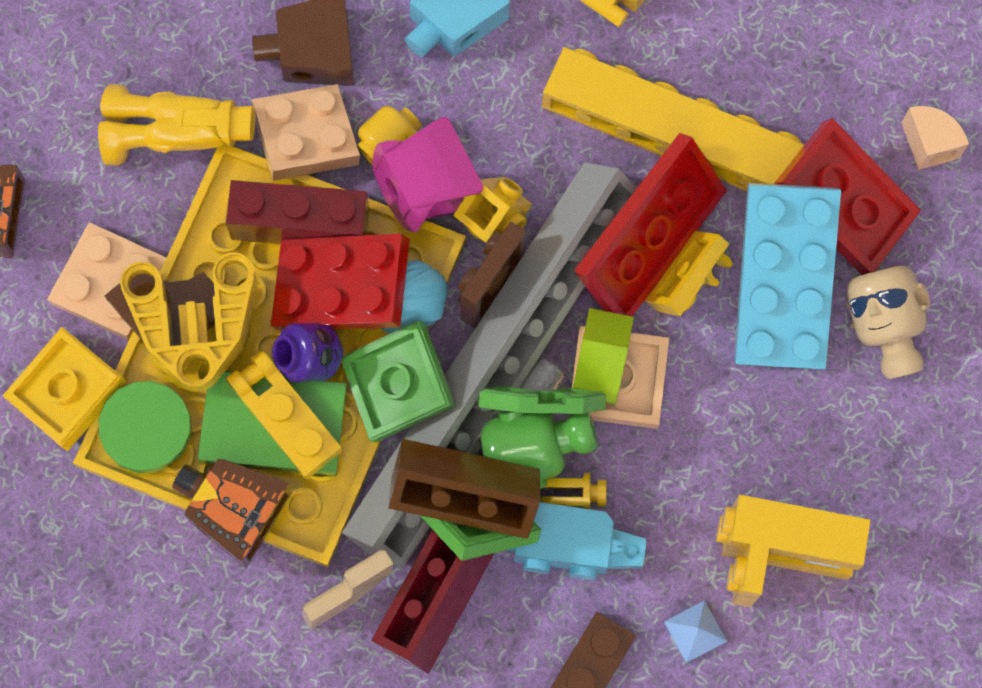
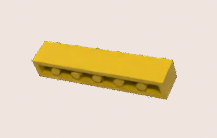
M563 47L543 91L542 108L659 156H662L679 133L691 136L718 178L747 191L748 183L774 184L805 145L801 143L797 136L784 131L775 133L760 127L759 122L749 116H733L723 112L712 101L703 98L691 99L679 94V91L668 83H652L640 78L634 70L626 66L616 65L613 67L600 62L594 54L583 49H575L573 51Z

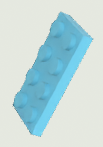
M748 183L734 355L735 364L826 369L841 190L839 188Z

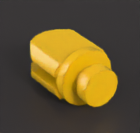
M584 472L583 478H552L547 480V485L543 488L583 489V497H540V502L590 509V502H597V507H606L607 480L597 479V484H591V472Z

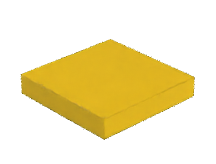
M61 327L2 396L58 445L69 451L101 414L105 402L118 389L124 387L128 381L66 329Z

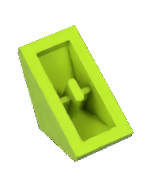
M589 308L573 388L603 391V394H606V403L616 405L634 317Z

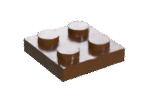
M510 222L503 233L498 230L493 233L483 250V254L487 255L478 270L471 267L458 286V290L462 292L458 299V303H460V319L473 328L477 327L524 255L526 230L515 223Z

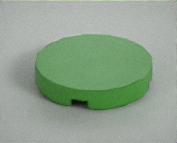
M154 381L133 382L118 389L105 402L99 417V438L106 453L121 468L135 473H156L167 468L166 466L178 460L185 453L192 436L191 416L183 399L170 387Z

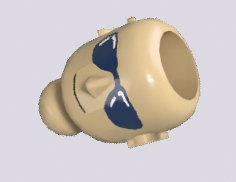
M895 266L851 279L846 288L848 301L846 304L850 309L853 320L851 329L855 328L857 337L862 344L868 347H881L883 357L880 367L884 376L887 379H892L922 371L924 366L923 356L915 348L912 337L923 333L928 322L926 310L930 307V299L924 284L918 283L915 273L907 266Z

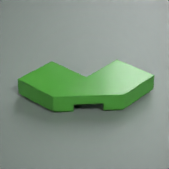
M500 386L479 391V408L517 413L586 414L605 410L606 394H603V391L570 387L542 391Z

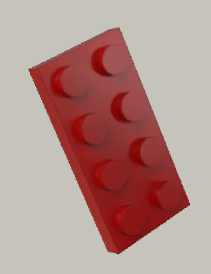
M682 133L676 136L575 268L574 272L604 311L633 317L693 233L700 228L727 192L693 137Z

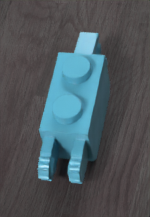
M540 502L534 522L542 529L538 543L505 550L515 552L514 562L523 563L522 569L525 571L547 574L550 573L551 567L569 569L568 576L572 578L596 580V575H605L607 569H641L645 558L646 538L613 529L614 522L605 511Z

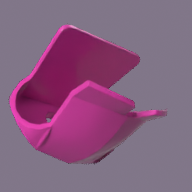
M440 117L405 141H384L375 146L373 173L385 201L399 224L405 230L417 232L425 219L455 213L462 203L463 197L479 194L483 190V184L447 117Z

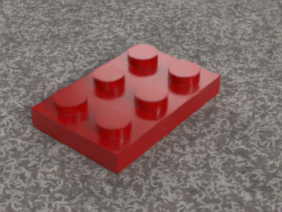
M833 118L821 123L774 183L777 185L830 187L841 190L836 249L861 275L876 271L921 211Z
M400 233L281 240L271 327L282 331L289 324L320 323L331 326L334 330L400 328L410 239Z

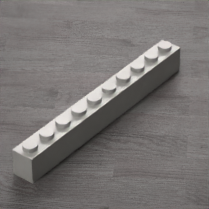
M583 163L445 374V379L456 407L410 427L403 439L475 455L482 447L481 430L488 421L499 417L498 413H504L501 410L479 408V391L500 386L520 388L584 289L585 285L574 272L575 268L637 188L619 168ZM399 444L342 531V534L369 555L385 550L392 560L393 566L402 570L430 526L420 515L388 508L391 477L400 448Z

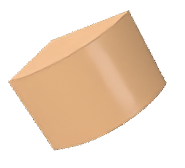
M928 106L911 107L901 122L918 170L960 159L969 145L959 123L952 116L937 108Z

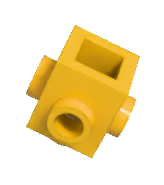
M507 177L480 179L483 184V190L479 194L463 197L462 203L453 215L467 227L474 237L487 243L496 230L503 233L510 222L524 228L527 223L525 215L533 204L522 196L523 189Z

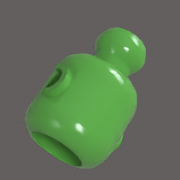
M500 412L498 413L499 417L488 421L481 430L484 457L540 469V489L547 485V480L558 476L563 471L566 465L565 454L571 452L587 454L594 451L598 446V438L590 413L570 414L565 420L556 422L552 413Z

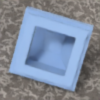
M705 600L664 621L685 663L727 642Z

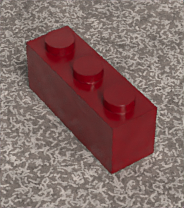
M231 180L226 226L231 240L281 244V240L367 235L369 216L367 191Z
M432 530L371 641L393 656L429 674L495 553L461 561L435 531Z

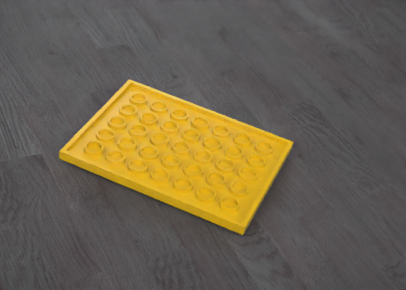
M224 145L217 147L160 274L164 281L175 282L189 280L204 272L214 283V265L224 254L231 252L241 253L252 261L257 278V286L245 346L242 353L225 371L234 372L237 370L240 373L253 363L251 358L261 350L274 363L273 345L281 331L271 327L280 244L231 240L226 226L231 180L334 189L343 188L309 175L273 181L265 158L234 146ZM368 198L367 235L402 233L410 239L407 262L418 260L427 263L445 277L448 285L466 243V236L424 220L417 232H410L399 224L389 206ZM232 264L224 269L221 279L229 286H239L247 279L248 271L239 264ZM215 325L208 330L209 342L217 341ZM380 328L334 330L343 346V356L389 335ZM132 332L115 371L128 381L124 386L133 382L154 381L170 387L183 399L191 416L192 436L187 449L178 460H175L172 464L166 466L167 468L156 473H135L121 468L106 453L99 438V415L89 426L73 464L77 468L186 511L192 499L172 488L177 474L187 464L208 475L214 465L199 463L198 461L207 390L191 392L183 388L152 361L145 344ZM205 359L192 360L185 364L183 374L192 381L202 380L207 376L210 365ZM340 362L335 375L326 380L328 382L347 384L340 445L342 452L339 454L337 476L313 474L306 480L299 472L249 468L283 480L289 484L292 491L290 498L263 542L327 568L330 566L343 535L342 531L349 521L382 440L377 443L370 442L342 362Z

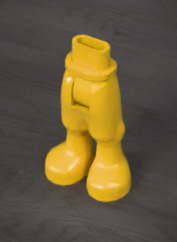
M108 84L102 94L100 103L101 113L107 121L99 122L98 140L102 161L107 166H118L125 163L130 149L138 147H148L153 151L163 153L212 149L224 145L234 146L236 141H252L254 138V106H237L234 100L219 101L204 97L176 95L171 91L157 92L151 96L131 94L127 86L119 84ZM131 118H150L156 120L148 125L125 123Z

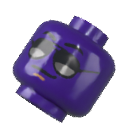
M320 323L289 324L281 331L274 342L272 350L273 360L282 375L291 382L326 381L335 375L343 357V346L331 326Z

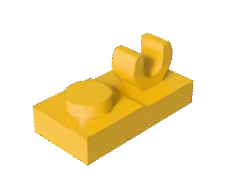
M695 231L645 301L657 312L681 316L684 311L694 304L697 292L703 284L716 287L719 285L720 282L712 274V268L715 264L724 268H731L733 265L730 257L723 254L729 243L720 234Z

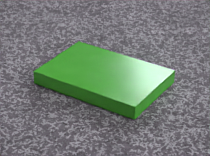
M225 372L206 392L198 453L199 463L214 464L219 458L247 468L299 472L226 381L225 378L233 372ZM262 378L251 388L259 397L272 386L265 378ZM286 379L338 444L341 445L347 384L328 381L294 383ZM339 454L314 474L337 476Z

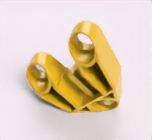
M231 252L224 254L214 265L215 296H213L217 339L214 342H209L206 304L190 301L186 302L185 305H178L181 345L174 346L171 312L167 304L166 288L160 272L154 265L148 262H136L129 265L121 275L120 285L152 361L183 388L191 392H201L211 388L244 350L254 305L257 278L252 261L241 253ZM239 264L246 268L248 276L244 283L239 286H229L221 279L222 273L229 265ZM142 273L151 275L155 279V287L152 292L145 296H137L130 291L129 286L132 278ZM205 359L210 365L206 377L198 381H192L185 377L183 374L185 364L192 360Z

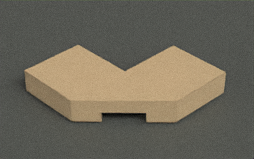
M385 550L376 552L346 570L343 582L303 605V618L310 630L353 605L392 574L393 562Z

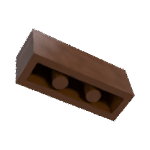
M402 438L391 477L389 509L516 537L529 538L540 503V469Z

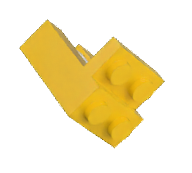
M739 494L732 507L726 506L724 514L720 515L716 532V542L723 543L721 556L735 558V563L730 565L726 585L727 591L734 592L732 604L751 607L762 595L767 565L849 580L853 575V569L860 570L864 566L871 519Z

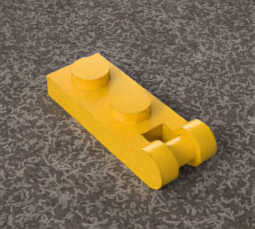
M261 350L251 358L252 364L240 373L235 370L225 379L307 480L340 454L342 447L279 372L267 354ZM262 378H265L272 387L258 397L251 387Z

